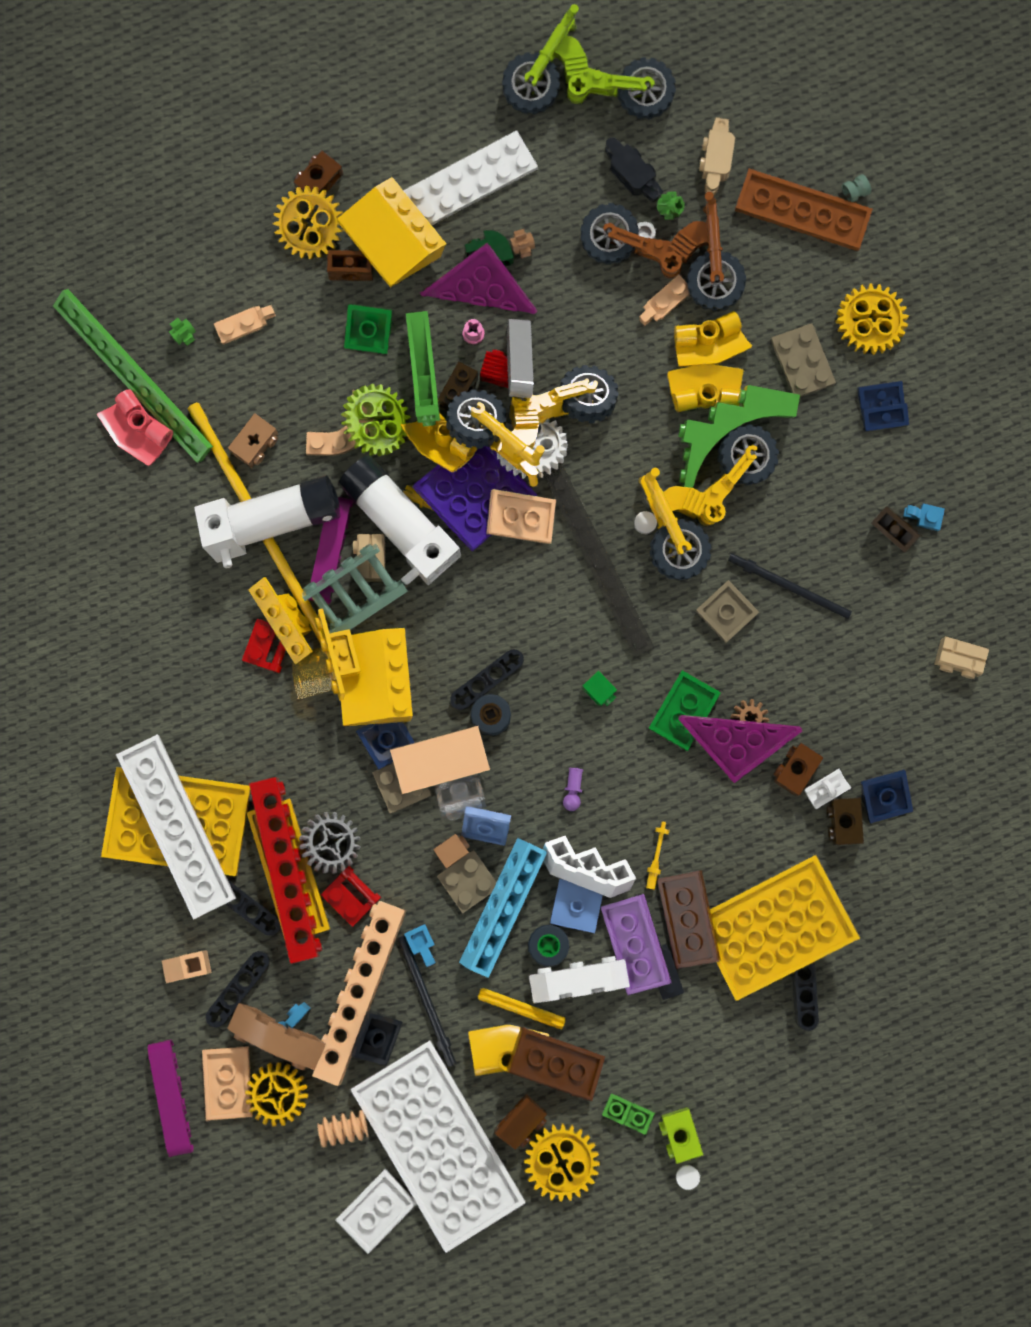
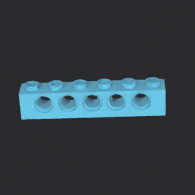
M517 838L459 961L460 964L489 978L547 851Z

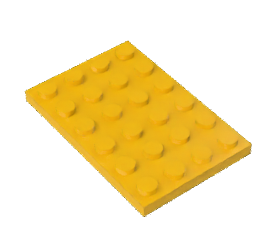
M116 767L101 857L168 866L123 768ZM179 776L224 874L237 876L247 818L246 812H248L251 793L250 786Z
M816 855L710 909L721 961L716 963L736 1001L860 939Z

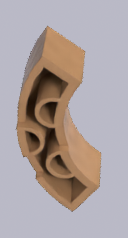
M238 1003L227 1028L235 1034V1039L245 1043L249 1042L275 1056L293 1062L292 1065L298 1069L305 1070L307 1067L315 1070L326 1045L315 1035L291 1028L290 1026L287 1029L259 1009Z

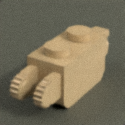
M716 118L708 138L704 137L702 151H706L705 158L700 160L699 171H703L702 179H706L705 192H712L713 195L717 194L720 181L723 182L728 179L731 169L735 137L732 133H729L728 119Z

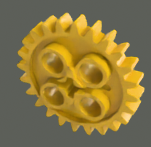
M305 186L304 193L298 187L296 188V195L292 191L288 192L290 199L286 197L281 198L285 204L277 205L281 212L274 213V216L278 217L279 221L274 222L273 225L280 228L275 232V234H282L279 242H287L285 250L292 247V255L300 251V258H304L307 253L309 259H313L314 252L319 258L322 257V251L328 254V246L336 248L333 241H341L337 233L344 232L337 222L338 216L342 215L343 211H336L340 204L331 203L334 198L333 195L326 198V190L318 194V187H314L311 192L310 187ZM303 201L309 205V210L306 214L300 210V204ZM318 205V210L313 215L314 207ZM321 212H325L328 215V222L326 224H322L319 221ZM312 217L311 223H313V226L307 227L308 223L305 222V219ZM293 221H296L299 225L297 233H293L290 229V224ZM306 229L303 240H300L301 234ZM311 232H315L318 235L319 239L316 244H313L309 239Z
M870 283L867 290L861 285L859 292L854 288L851 291V295L846 294L845 301H841L839 305L842 309H838L837 315L841 317L836 320V323L842 324L838 328V332H845L841 339L849 338L848 347L854 343L856 345L855 351H858L861 347L863 348V354H866L868 349H871L872 355H875L877 349L884 353L886 347L891 350L894 346L893 343L898 344L900 342L899 337H903L905 334L902 329H906L908 326L903 321H906L909 316L902 314L907 307H900L903 299H895L897 292L890 295L888 294L889 287L882 291L881 284L876 289H873V285ZM877 305H884L887 311H880ZM856 306H862L865 312L857 311ZM869 316H872V318L876 321L872 322V319L869 318ZM879 326L887 327L889 332H881ZM857 327H864L867 333L861 334Z
M564 1123L561 1124L558 1130L552 1124V1131L550 1132L544 1127V1135L541 1136L536 1133L535 1136L538 1141L530 1140L529 1142L533 1150L526 1149V1153L531 1156V1158L524 1159V1163L531 1165L525 1169V1173H532L528 1181L533 1182L536 1180L534 1189L537 1190L542 1187L541 1195L544 1196L549 1192L550 1200H553L555 1194L559 1196L560 1202H562L564 1195H567L569 1201H571L572 1193L581 1197L579 1190L582 1188L585 1191H589L586 1183L594 1184L595 1182L590 1176L598 1175V1171L593 1169V1167L600 1165V1163L593 1160V1158L599 1154L597 1151H591L595 1147V1143L587 1144L590 1136L586 1135L582 1138V1129L580 1128L575 1133L572 1124L568 1130H565ZM565 1140L573 1143V1148L568 1152L560 1149V1144ZM552 1143L556 1145L563 1160L568 1159L566 1167L573 1178L572 1181L568 1180L561 1165L556 1166L558 1159L551 1147ZM545 1151L550 1152L553 1155L552 1160L549 1163L541 1162L539 1158L541 1153ZM576 1161L584 1164L583 1170L579 1173L571 1170V1165ZM556 1172L564 1176L563 1181L559 1184H554L550 1179Z

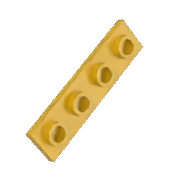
M263 577L248 589L293 662L298 664L313 651L303 636L310 633L312 629L309 626L308 619L302 615L297 607L296 600L289 593L277 596L266 577Z
M323 608L318 609L315 625L317 631L322 633L323 638L320 639L322 651L327 652L328 659L325 660L327 671L333 675L334 680L331 681L333 694H338L339 701L344 700L345 691L341 678L357 675L361 672L351 632L348 629L329 633Z

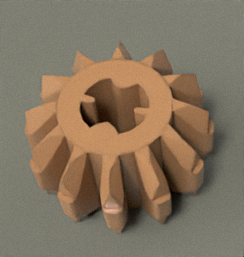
M753 699L749 701L748 705L744 700L741 701L742 708L739 706L733 708L738 714L730 716L731 719L745 721V718L748 716L746 713H748L750 716H755L752 722H769L768 718L763 717V715L768 713V710H759L763 705L761 702L754 707Z

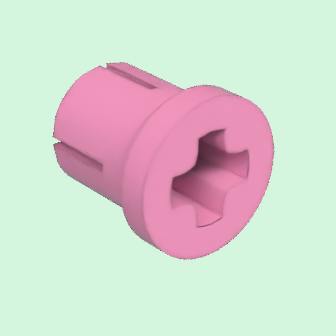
M471 319L464 326L463 338L467 343L478 344L484 338V329L478 320ZM470 328H472L473 330H476V329H477V333H476V334H475L474 332H471V333H470V330H469V329H470Z

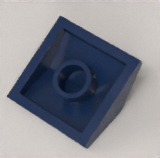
M403 722L367 724L356 730L357 735L378 770L394 763L390 752L391 749L415 743Z
M905 770L861 781V796L869 823L913 812Z

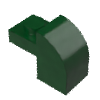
M485 230L483 231V240L473 239L468 244H464L466 257L488 243L505 267L514 263L508 240L497 231Z

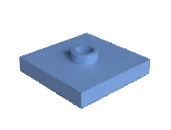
M466 806L461 836L504 846L506 845L511 815Z
M559 879L550 924L595 933L603 895L569 881Z

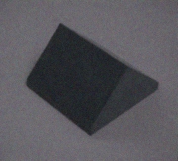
M368 1010L351 1056L387 1066L403 1022L373 1010Z

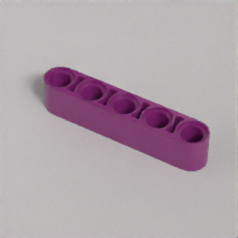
M338 497L340 518L323 523L311 582L317 583L323 579L322 575L331 569L335 571L339 568L341 561L340 550H343L346 538L344 532L345 528H348L351 515L349 514V509L353 505L351 499ZM331 585L319 592L327 604H331V592L334 593Z
M171 1039L148 1044V1056L167 1153L169 1157L192 1153L194 1147L190 1143V1137L192 1136L189 1121L186 1122L185 1114H187L185 1100L181 1097V1091L183 1090L180 1075L177 1076L176 1069L178 1064L176 1054L172 1050L174 1043Z

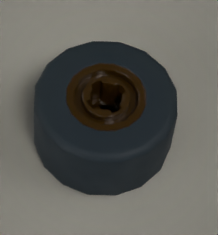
M484 695L477 699L472 706V724L474 727L478 726L480 733L483 735H499L510 724V706L505 699L498 695Z

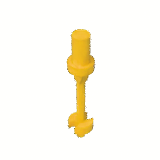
M661 822V827H656L655 832L659 833L654 860L651 867L647 868L649 875L646 888L655 890L657 876L661 873L658 860L663 835L669 834V830L665 829L666 822Z

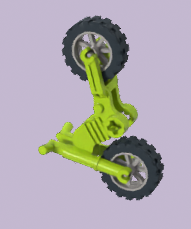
M576 4L571 5L569 10H567L543 50H540L539 53L535 52V54L526 52L522 56L517 55L513 61L508 63L503 73L502 86L507 102L515 110H520L524 114L544 112L555 102L560 88L559 72H557L555 64L552 63L555 57L563 64L566 83H568L567 96L575 104L584 102L586 97L592 93L618 96L622 108L626 109L629 115H635L638 119L647 118L649 120L655 116H661L664 111L668 110L676 91V82L672 76L671 69L667 68L664 62L656 61L655 58L646 59V57H643L638 61L634 60L629 66L624 68L621 75H611L600 70L588 68L587 56L580 43L574 37L567 35L569 31L576 30L575 15L579 10ZM527 69L525 77L519 74L523 70ZM646 74L654 75V77H646ZM544 75L546 77L547 82L541 81ZM516 78L525 82V84L515 87ZM659 79L662 87H654V82ZM538 86H546L543 94L539 92ZM575 87L580 88V92H576ZM527 90L526 97H523L518 91ZM652 91L662 92L658 100ZM530 92H531L532 94H535V93H536V95H537L538 97H537V98H531V99H530V98H529ZM649 96L653 103L645 104V98ZM635 98H641L642 100L639 102Z

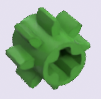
M677 192L662 194L657 202L658 212L660 215H665V219L668 220L680 217L684 210L682 197L677 196Z
M177 318L170 323L173 329L169 333L178 345L184 342L188 346L195 340L193 334L196 330L187 319L180 321Z

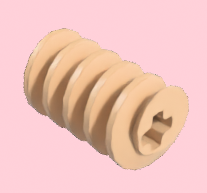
M359 1111V1117L357 1118L353 1112H350L349 1119L342 1113L340 1121L336 1119L335 1115H332L331 1123L327 1121L326 1117H323L322 1124L318 1123L321 1146L326 1148L328 1141L331 1146H335L337 1138L340 1144H344L346 1137L349 1142H354L355 1135L360 1141L363 1140L364 1133L368 1137L367 1122L363 1111Z

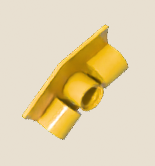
M732 311L714 321H705L701 325L675 326L674 340L678 366L719 364L752 348V345L741 332L742 324L737 313ZM710 331L713 336H706L703 332Z
M713 364L690 366L669 371L667 376L676 412L700 407L710 408L714 407V404L717 402L740 406L738 398L744 370ZM707 392L712 396V398L707 399L703 396L702 393Z
M440 411V421H436V425L423 426V423H418V421L401 424L403 431L422 455L450 472H455L465 465L477 450L474 446L468 448L466 444H459L456 442L457 439L455 437L452 438L450 436V430H447L446 426L447 421Z
M502 1025L468 1032L475 1076L507 1071L508 1066L502 1064V1057L505 1054H512L520 1027ZM535 1031V1032L544 1034V1035H546V1036H549V1034H547V1033Z

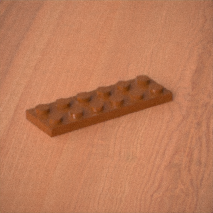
M749 169L735 208L737 212L855 251L860 249L873 210L872 208L753 169Z

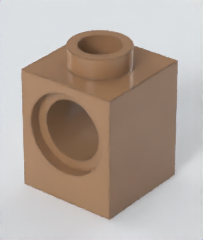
M455 834L433 850L444 866L449 868L469 854L467 848L470 845L463 836L458 838Z

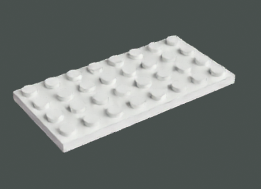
M431 1041L426 1042L350 1089L445 1253L525 1204L520 1191Z

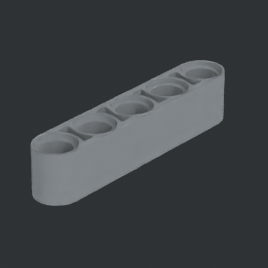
M508 319L507 362L509 397L532 398L533 361L530 320Z

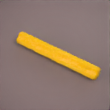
M485 988L480 989L478 999L558 1029H562L565 1024V1018Z

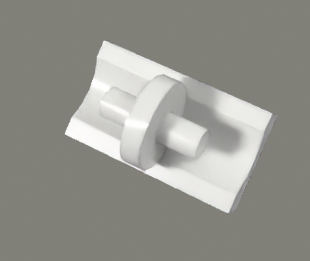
M837 769L804 789V792L814 808L817 809L851 787L843 777L840 769Z

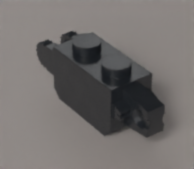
M613 137L608 138L605 144V152L611 159L610 171L633 196L643 194L651 202L657 201L663 194V190L656 181L654 167L650 163L646 164L636 148H632L628 143L623 146L620 141Z

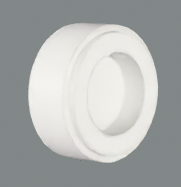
M648 222L637 224L639 236L655 238L656 231L652 224Z
M648 511L639 513L634 521L636 530L641 534L652 533L657 525L654 514Z
M684 1165L678 1169L676 1180L680 1187L691 1190L698 1185L700 1175L695 1167Z

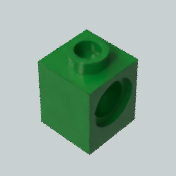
M599 670L582 686V689L599 707L603 704L608 706L617 698L614 695L617 689Z

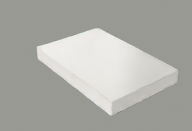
M384 1169L335 1221L369 1254L417 1203L408 1191Z

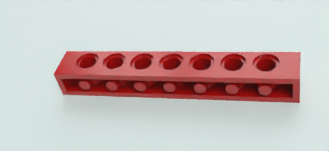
M277 777L249 783L290 964L319 957L322 946L320 938H315L314 934L317 924L314 915L310 916L308 908L312 906L309 892L305 893L303 884L307 883L304 870L300 871L298 862L301 861L299 848H295L293 839H296L294 826H289L288 817H291L288 803L284 804L282 796L286 794L283 781L279 782ZM274 796L277 804L274 808L268 809L266 807V800ZM279 818L282 822V827L278 831H273L271 829V822ZM279 841H285L287 844V850L282 854L276 851V844ZM285 863H289L292 866V873L288 876H284L281 873V867ZM290 885H294L298 891L296 897L292 899L286 895V889ZM294 908H300L303 912V916L299 921H295L291 917V912ZM300 930H304L308 934V940L304 944L299 943L296 939V935Z

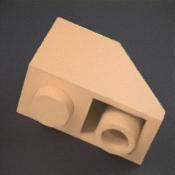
M207 950L162 960L166 983L212 973Z

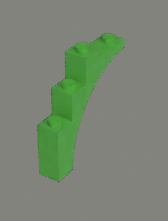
M428 311L406 313L416 417L418 423H423V426L436 425V421H440Z
M747 385L739 393L738 403H741V406L717 402L714 404V407H710L708 420H711V424L685 420L684 424H680L678 437H681V443L689 444V448L685 447L683 453V461H686L685 469H681L679 475V482L682 483L681 487L693 488L697 472L705 456L716 442L729 431L755 419L796 417L800 395Z

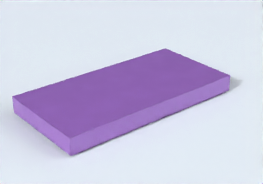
M644 894L602 906L601 911L616 960L625 959L630 986L625 988L627 995L670 984V976Z

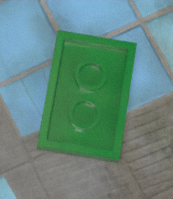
M682 670L648 729L688 751L695 738L678 720L679 716L707 717L721 692Z

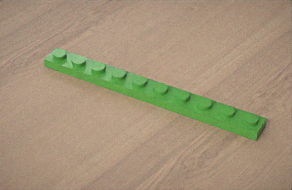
M69 289L63 290L53 307L118 378L133 391L134 395L160 423L173 431V437L197 463L203 461L213 447L210 442Z

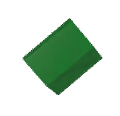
M348 304L344 348L388 354L392 310Z

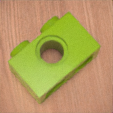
M687 1107L661 1115L662 1122H659L662 1135H667L670 1144L666 1145V1149L670 1159L674 1158L676 1163H680L703 1155L690 1110ZM678 1130H684L686 1133L685 1139L681 1142L674 1140V1133Z

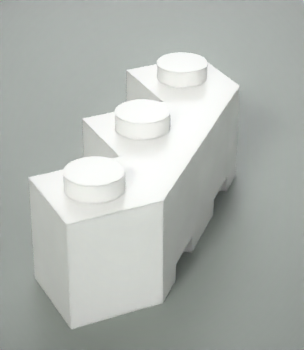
M566 836L546 842L543 850L547 851L543 861L551 875L609 898L630 891L636 880L626 859L605 866L596 847L575 855Z
M615 956L601 958L602 963L584 966L582 961L570 963V968L552 971L551 967L537 969L538 974L529 975L533 1003L630 987L625 959L616 960Z

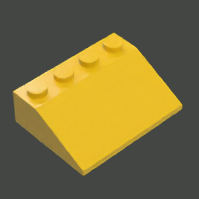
M393 177L374 187L337 218L339 225L390 288L439 259L446 246L445 241Z
M405 628L381 629L351 635L361 672L357 675L341 678L345 691L344 700H341L343 726L410 722L413 714Z

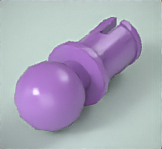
M569 768L568 783L564 789L569 791V793L563 799L564 808L568 811L577 810L581 804L577 792H582L580 787L583 769Z

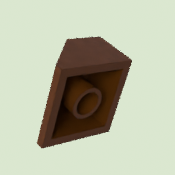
M526 1093L495 1127V1134L515 1150L518 1146L523 1148L531 1139L529 1134L534 1129L538 1131L546 1123L545 1116L547 1112Z

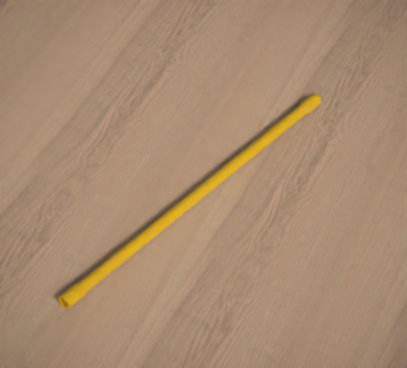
M199 403L190 405L187 409L191 417L201 430L203 436L213 446L211 450L240 502L251 499L210 426ZM272 537L262 540L320 642V639L323 637L321 631L316 629L315 618H317V614L309 600L304 601L302 598V592L304 591L275 539Z

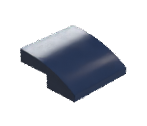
M902 381L857 387L865 431L909 425L907 403L904 401Z

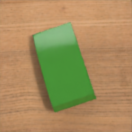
M611 1093L602 1115L647 1135L656 1113Z

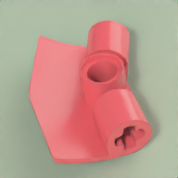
M128 389L116 396L115 405L97 413V416L120 448L150 466L171 441L173 431L149 416L133 391ZM144 417L143 424L138 426V420Z

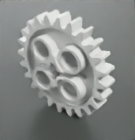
M549 419L544 423H539L533 451L539 445L549 448L545 449L540 458V464L533 466L538 470V475L543 478L544 471L549 475L551 474V467L557 470L558 463H563V456L567 455L566 433L562 432V426L557 427V421L549 423ZM506 423L505 427L512 432V425ZM497 453L501 466L506 465L507 472L513 469L514 476L520 472L523 479L526 477V474L520 469H516Z

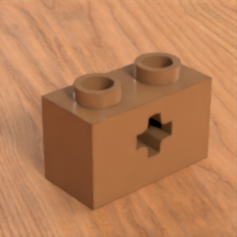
M254 414L228 449L234 456L252 468L255 464L259 465L265 457L263 453L268 447L272 448L276 444L278 432L276 428L257 414ZM252 440H255V441L258 440V441H259V444H258V445H257V444H253V445H252L251 441H252Z

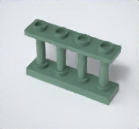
M371 544L366 545L359 551L361 554L355 558H352V556L348 557L341 563L340 568L335 571L333 569L327 571L322 575V580L317 583L311 582L303 588L302 598L304 601L312 597L320 609L323 608L324 615L330 623L329 633L351 630L408 592L401 580L398 582L392 580L375 554L380 551L377 544L373 546ZM366 560L370 562L386 585V590L380 594L373 592L357 569V566ZM348 572L367 597V602L360 607L354 604L338 581L339 578ZM329 585H331L348 609V615L342 619L335 616L319 593Z

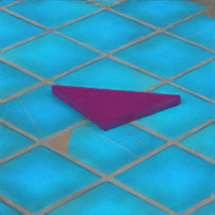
M488 243L484 244L420 293L424 297L429 296L455 302L460 301L486 307L491 306L511 311L528 312L530 314L537 313V309Z
M681 715L678 718L733 783H736L803 732L800 726Z

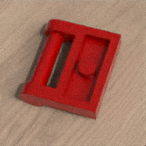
M260 619L256 620L242 661L280 674L282 669L280 665L286 652L281 641L272 663L266 662L276 636L269 622Z
M348 866L320 895L353 927L381 899V896L378 893L374 894L353 873L354 869ZM346 879L368 900L365 905L342 884Z

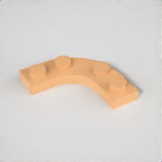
M362 406V411L367 415L366 408ZM371 418L366 421L359 420V423H367L370 421H374V419ZM347 426L339 431L330 433L307 432L306 455H341L355 449L356 441H348L351 434H344V431L348 429ZM365 428V432L368 435L370 431L368 428Z

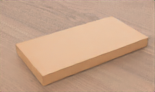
M478 726L390 750L402 794L490 770Z

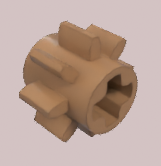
M524 229L515 231L514 238L509 239L513 254H520L521 258L531 256V249H535L531 232L526 234Z

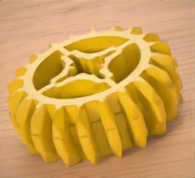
M281 1062L276 1064V1069H274L272 1063L267 1064L268 1072L264 1067H260L259 1072L261 1076L257 1073L252 1074L256 1082L248 1081L247 1085L252 1087L253 1090L245 1091L246 1095H252L251 1099L246 1100V1104H254L249 1109V1112L253 1113L255 1110L259 1112L255 1116L256 1120L260 1119L263 1115L265 1117L263 1124L266 1125L269 1119H272L271 1124L275 1127L279 1119L280 1124L284 1126L286 1124L285 1117L290 1122H293L295 1119L292 1113L297 1116L301 1115L302 1112L297 1107L304 1108L306 1103L300 1101V1099L308 1098V1094L301 1093V1090H305L308 1086L307 1084L300 1086L299 1082L304 1077L300 1076L297 1079L294 1077L298 1073L297 1069L289 1073V1064L284 1067V1070H281ZM276 1075L285 1077L293 1086H281ZM269 1077V1091L258 1095L262 1081ZM274 1087L277 1092H285L279 1097V1101L276 1097H266L274 1092ZM295 1093L292 1107L284 1111V1098ZM260 1102H271L277 1113L266 1110Z

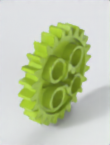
M374 384L368 387L364 385L360 387V390L353 391V395L347 397L349 403L343 405L347 411L341 413V416L346 418V421L342 422L341 425L348 427L344 434H351L348 441L355 440L354 448L362 446V453H366L369 450L370 456L377 453L378 457L385 453L388 455L400 448L399 445L405 443L402 437L407 436L401 428V424H407L405 420L411 418L409 415L404 414L408 407L401 406L404 400L396 399L397 392L391 395L390 387L383 390L382 384L376 386V388ZM382 404L386 407L387 413L383 411ZM362 406L366 408L367 415L362 411ZM387 417H392V418H393V420H384V421H382V422H380V423H379V421H370V422H367V423H359V420H364V421H366V420H369V419H371V418H373L374 420L384 419V418H387ZM385 426L389 428L390 435L386 432ZM365 428L369 429L370 436L366 434Z

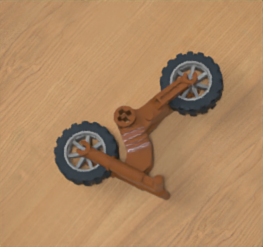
M712 192L705 194L707 204L703 208V212L707 214V221H694L680 230L671 242L639 236L637 220L631 211L625 209L622 205H614V203H608V205L600 204L597 208L591 209L581 225L583 248L589 257L595 259V261L611 265V263L617 264L629 258L633 252L658 262L661 266L662 274L669 279H673L680 274L682 263L686 264L699 247L708 246L707 252L702 256L700 255L692 263L687 277L690 297L705 310L717 312L718 310L724 311L734 306L742 297L746 285L745 270L743 265L740 264L739 259L733 257L729 252H721L723 248L720 245L717 204ZM608 219H616L617 222L612 224L608 222ZM605 220L603 228L596 226L599 222ZM620 223L623 224L625 230L618 228ZM594 230L604 235L594 239ZM606 239L605 249L597 244ZM609 244H613V245H615V246H618V247L615 248V249H610V250H608V249H609ZM671 262L675 263V266L671 269L667 268V265H670ZM708 267L710 276L703 273L705 269H707ZM729 270L732 278L724 279V273ZM700 277L710 280L709 283L701 286ZM723 283H733L729 292L725 289ZM710 287V289H713L712 296L706 294L703 290ZM720 288L725 295L715 297L716 289Z

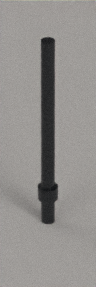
M731 553L728 559L729 562L742 567L743 571L749 574L754 573L846 619H849L852 611L756 565L757 562L751 559L746 560Z
M405 935L397 938L438 1040L436 1042L439 1051L442 1050L448 1067L453 1066L457 1063L450 1048L452 1046L450 1039L444 1033Z

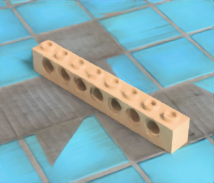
M379 901L378 905H373L370 912V917H372L370 926H365L361 936L364 939L362 947H357L353 960L356 961L353 970H348L345 982H347L345 991L341 990L337 998L338 1010L336 1013L333 1012L329 1019L330 1031L328 1035L324 1034L321 1040L326 1045L314 1070L313 1077L336 1086L342 1084L366 1013L370 1010L406 915V910ZM381 920H385L389 926L385 933H380L377 929V924ZM374 941L380 945V951L376 955L371 954L369 951V945ZM365 963L372 967V973L368 977L361 973V967ZM356 985H360L364 990L361 998H356L352 993ZM347 1007L355 1010L353 1020H348L344 1015ZM338 1029H343L347 1033V1038L344 1042H340L336 1038ZM330 1051H335L338 1054L339 1059L336 1064H332L328 1060V1053Z

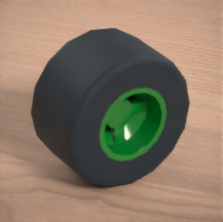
M543 925L536 928L530 935L528 949L531 957L538 964L555 966L566 958L569 951V940L565 932L559 927Z

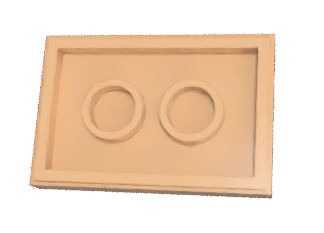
M493 489L490 496L486 534L551 544L556 500Z
M249 1046L202 1050L206 1121L253 1117V1113L249 1112V1109L252 1108V1103L246 1104V1100L251 1099L252 1095L245 1094L246 1090H251V1087L247 1085L248 1081H251Z

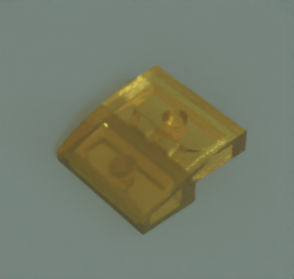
M322 648L312 650L313 652L298 664H295L292 660L293 679L298 700L332 691L331 681L334 679L332 673L327 671L325 660L328 659L327 652L322 651Z

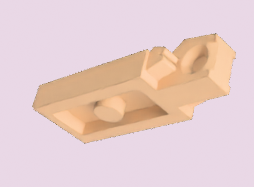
M680 275L675 277L643 307L646 311L639 316V321L645 326L652 319L656 322L662 320L689 296L687 282Z
M271 305L261 309L260 306L218 321L214 323V326L224 345L263 329L267 325L266 320L276 315Z

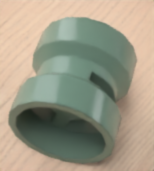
M863 174L855 177L854 181H847L841 186L844 195L848 193L851 195V197L847 198V201L853 203L859 197H866L871 194L870 183Z

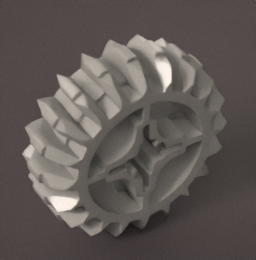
M324 812L323 820L317 814L314 816L315 822L313 820L307 821L310 828H302L303 833L307 834V836L301 835L299 837V840L305 842V844L299 846V849H306L307 852L301 856L302 858L307 856L311 858L307 861L308 866L313 862L316 863L314 866L315 871L323 866L322 872L326 874L330 867L332 874H335L337 867L343 871L345 870V864L348 866L353 864L350 858L356 859L358 857L357 853L353 850L360 849L359 845L354 844V842L360 840V836H353L358 829L353 828L351 830L349 828L353 823L351 820L346 824L344 823L345 815H342L337 820L336 812L332 813L331 819L328 812ZM325 825L335 826L343 833L333 834ZM317 828H319L321 841L317 846L313 847V835ZM328 838L329 840H335L339 838L337 841L334 842V844H332V848L331 845L329 847L324 846L321 848V846L328 841ZM346 839V851L341 858L339 844L342 840ZM325 851L330 855V857H333L335 861L325 860L321 858L317 853Z

